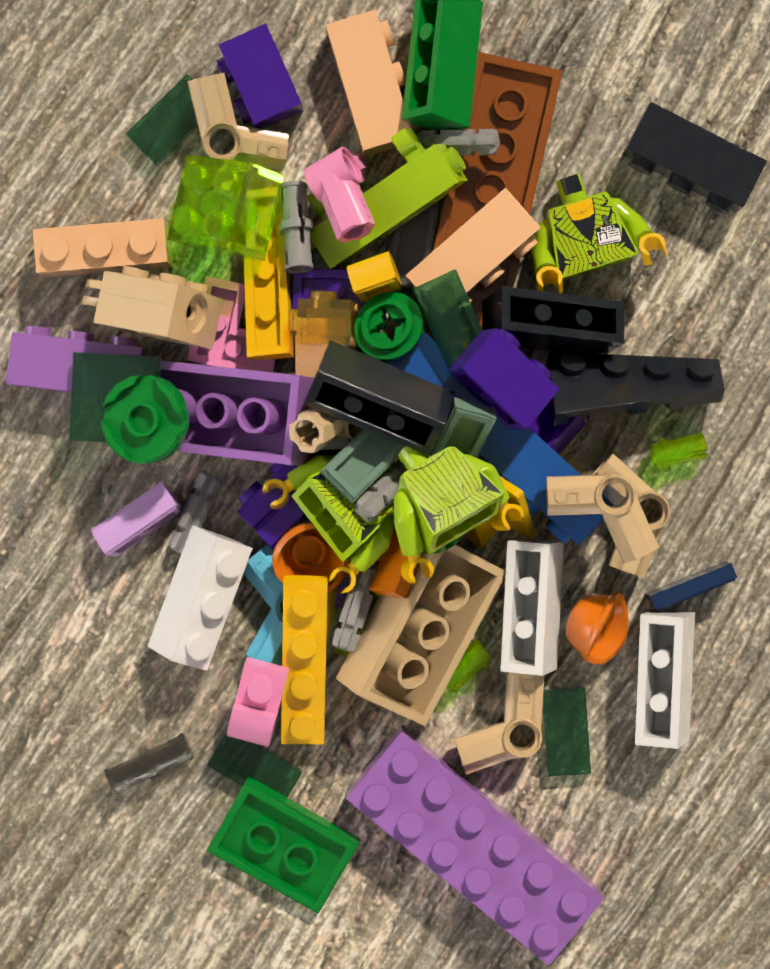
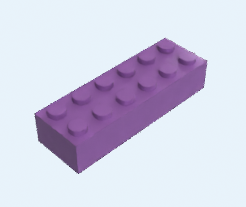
M402 725L347 791L346 799L548 966L605 899L596 884Z

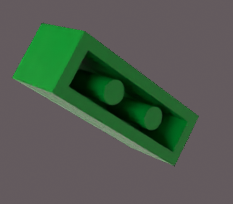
M415 0L402 112L403 121L427 130H436L437 134H440V130L470 128L481 30L482 1Z

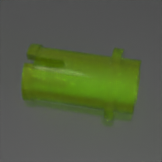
M701 432L669 441L659 438L656 444L650 445V455L655 469L663 468L665 472L671 471L674 465L699 459L704 460L708 457L707 452H704L708 450L705 438Z
M475 639L471 644L469 643L447 685L454 693H457L459 688L482 668L487 670L490 667L488 663L493 659V656L478 639Z

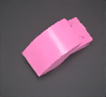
M250 657L246 658L236 700L230 716L227 730L228 737L266 747L270 746L282 703V695L289 672L288 667Z

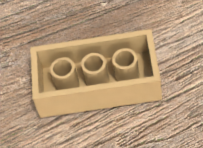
M456 544L444 552L430 555L423 553L422 558L428 559L434 566V573L431 578H425L422 566L419 564L415 575L416 583H412L406 599L382 595L378 597L365 622L364 628L359 633L361 637L357 649L354 652H349L335 678L358 696L426 726L506 575L505 570Z

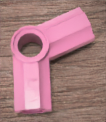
M340 147L304 169V176L314 196L323 203L337 240L345 243L367 236L371 233L375 223L359 186L366 181L365 175L370 165L363 153H354L350 149Z

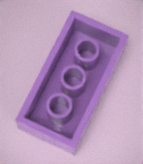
M136 358L134 376L154 375L170 381L182 393L188 406L189 428L184 443L177 451L285 465H304L306 461L310 460V453L300 452L297 444L290 440L289 424L295 422L300 413L309 409V406L305 405L304 402L314 377Z

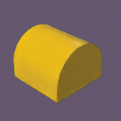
M389 251L347 266L353 292L364 303L376 295L395 292L403 287Z

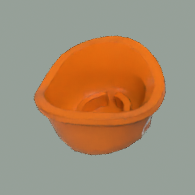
M304 522L293 526L278 541L272 554L274 572L282 583L283 575L327 576L329 579V575L334 569L342 566L346 567L349 564V558L344 562L340 560L312 522ZM338 572L330 582L328 581L327 593L334 590L342 582L346 575L345 572Z
M617 591L611 594L591 593L581 598L572 608L566 622V637L571 646L587 662L597 665L604 664L611 660L624 645L629 627L628 609L624 596Z

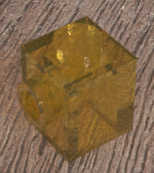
M311 291L310 299L298 298V309L291 310V335H297L296 343L304 346H328L329 341L332 340L346 347H356L354 326L357 317V303L352 300L337 299V292Z

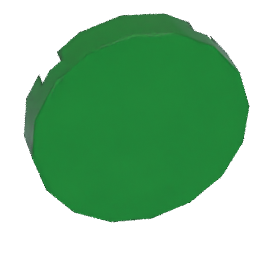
M154 375L130 376L115 385L106 396L103 405L105 410L103 413L104 419H101L102 432L108 446L125 460L139 464L159 463L174 455L184 443L189 428L188 406L182 393L168 380Z

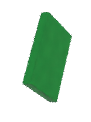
M248 776L206 851L319 914L359 846L361 839Z

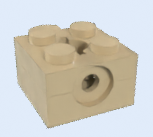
M123 266L122 274L104 270L102 281L87 279L85 287L100 293L99 298L83 296L82 305L96 308L93 323L143 337L213 350L223 299L207 294L209 286L186 281L187 278L168 273H160V276L149 274V271Z

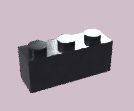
M651 101L645 108L622 153L623 156L630 159L628 165L633 169L646 175H651L654 171L668 178L666 184L672 189L686 195H690L691 191L707 198L705 204L708 207L723 214H728L730 210L737 213L745 206L767 160Z
M502 286L482 301V330L504 329L521 344L520 348L554 352L608 354L625 344L624 301Z
M330 340L304 404L430 456L446 424L455 392Z

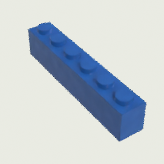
M425 332L416 343V351L407 352L401 357L400 361L390 359L387 362L391 366L454 391V397L484 405L448 371L456 360ZM498 418L496 419L479 456L485 462L492 464L499 476L524 492L530 514L533 516L539 510L551 522L547 525L546 529L560 542L566 545L569 540H572L575 544L580 545L604 519L602 514L547 516L546 476H578L580 474L529 427L523 430H510ZM602 495L605 504L609 506H614L606 497Z

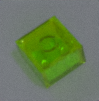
M186 155L167 240L202 252L265 261L284 176L251 162Z

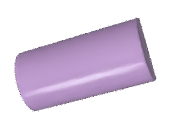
M162 480L92 528L91 532L104 554L118 557L182 513L184 507L170 487Z

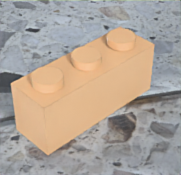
M372 10L326 24L327 36L363 155L366 157L396 148L391 140L392 136L404 128H407V130L413 128L415 130L419 126L402 120L404 102L400 89L405 87L406 81L400 62L392 64L387 47L394 46V41L388 21L379 22L376 10Z
M505 188L406 275L405 280L439 318L446 312L453 318L472 301L467 295L480 283L485 289L489 287L505 272L500 266L513 254L519 260L538 243L533 236L538 233L541 227Z
M164 218L33 229L36 273L45 278L104 273V270L122 272L123 266L142 270L173 267L170 225Z

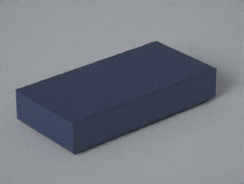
M724 561L645 594L650 607L660 611L735 581L737 575L732 563Z

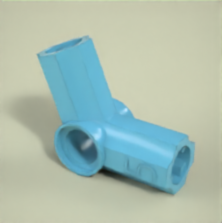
M266 545L248 559L244 570L245 576L271 608L248 648L246 655L250 658L282 666L283 583L278 579L273 569L272 554L274 550L269 545Z

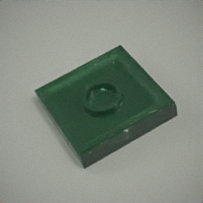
M73 352L69 440L107 443L101 426V419H104L103 413L105 408H103L106 396L117 383L130 376L154 375L160 377L161 357Z

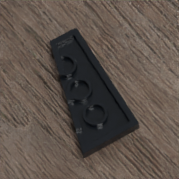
M548 352L546 367L552 374L550 380L560 389L550 400L553 426L568 424L570 417L584 415L587 416L588 421L605 419L607 412L628 409L630 415L647 413L648 408L654 405L664 404L668 409L717 403L722 401L725 391L719 359Z

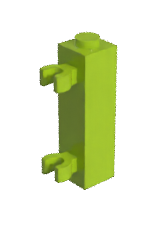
M404 128L392 136V142L408 163L363 193L375 226L371 229L370 234L359 240H351L345 243L337 240L323 203L313 193L308 195L309 203L323 219V222L314 227V231L310 233V238L329 268L333 269L344 266L467 182L468 180L462 172L466 169V165L459 153L452 146L447 148L445 144H433L425 150L413 128L408 130Z

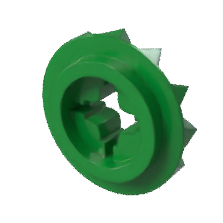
M386 292L376 295L362 306L356 317L354 326L356 341L367 355L383 362L390 359L400 361L401 357L407 352L416 351V343L420 336L424 335V316L416 302L407 295L398 292ZM386 313L396 324L401 323V326L395 328L394 341L385 332L380 333L381 330L386 328Z

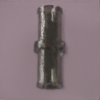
M181 733L179 736L150 750L144 747L138 750L139 755L104 771L115 795H118L120 792L149 778L152 781L159 779L161 772L188 759H193L194 754L184 733Z

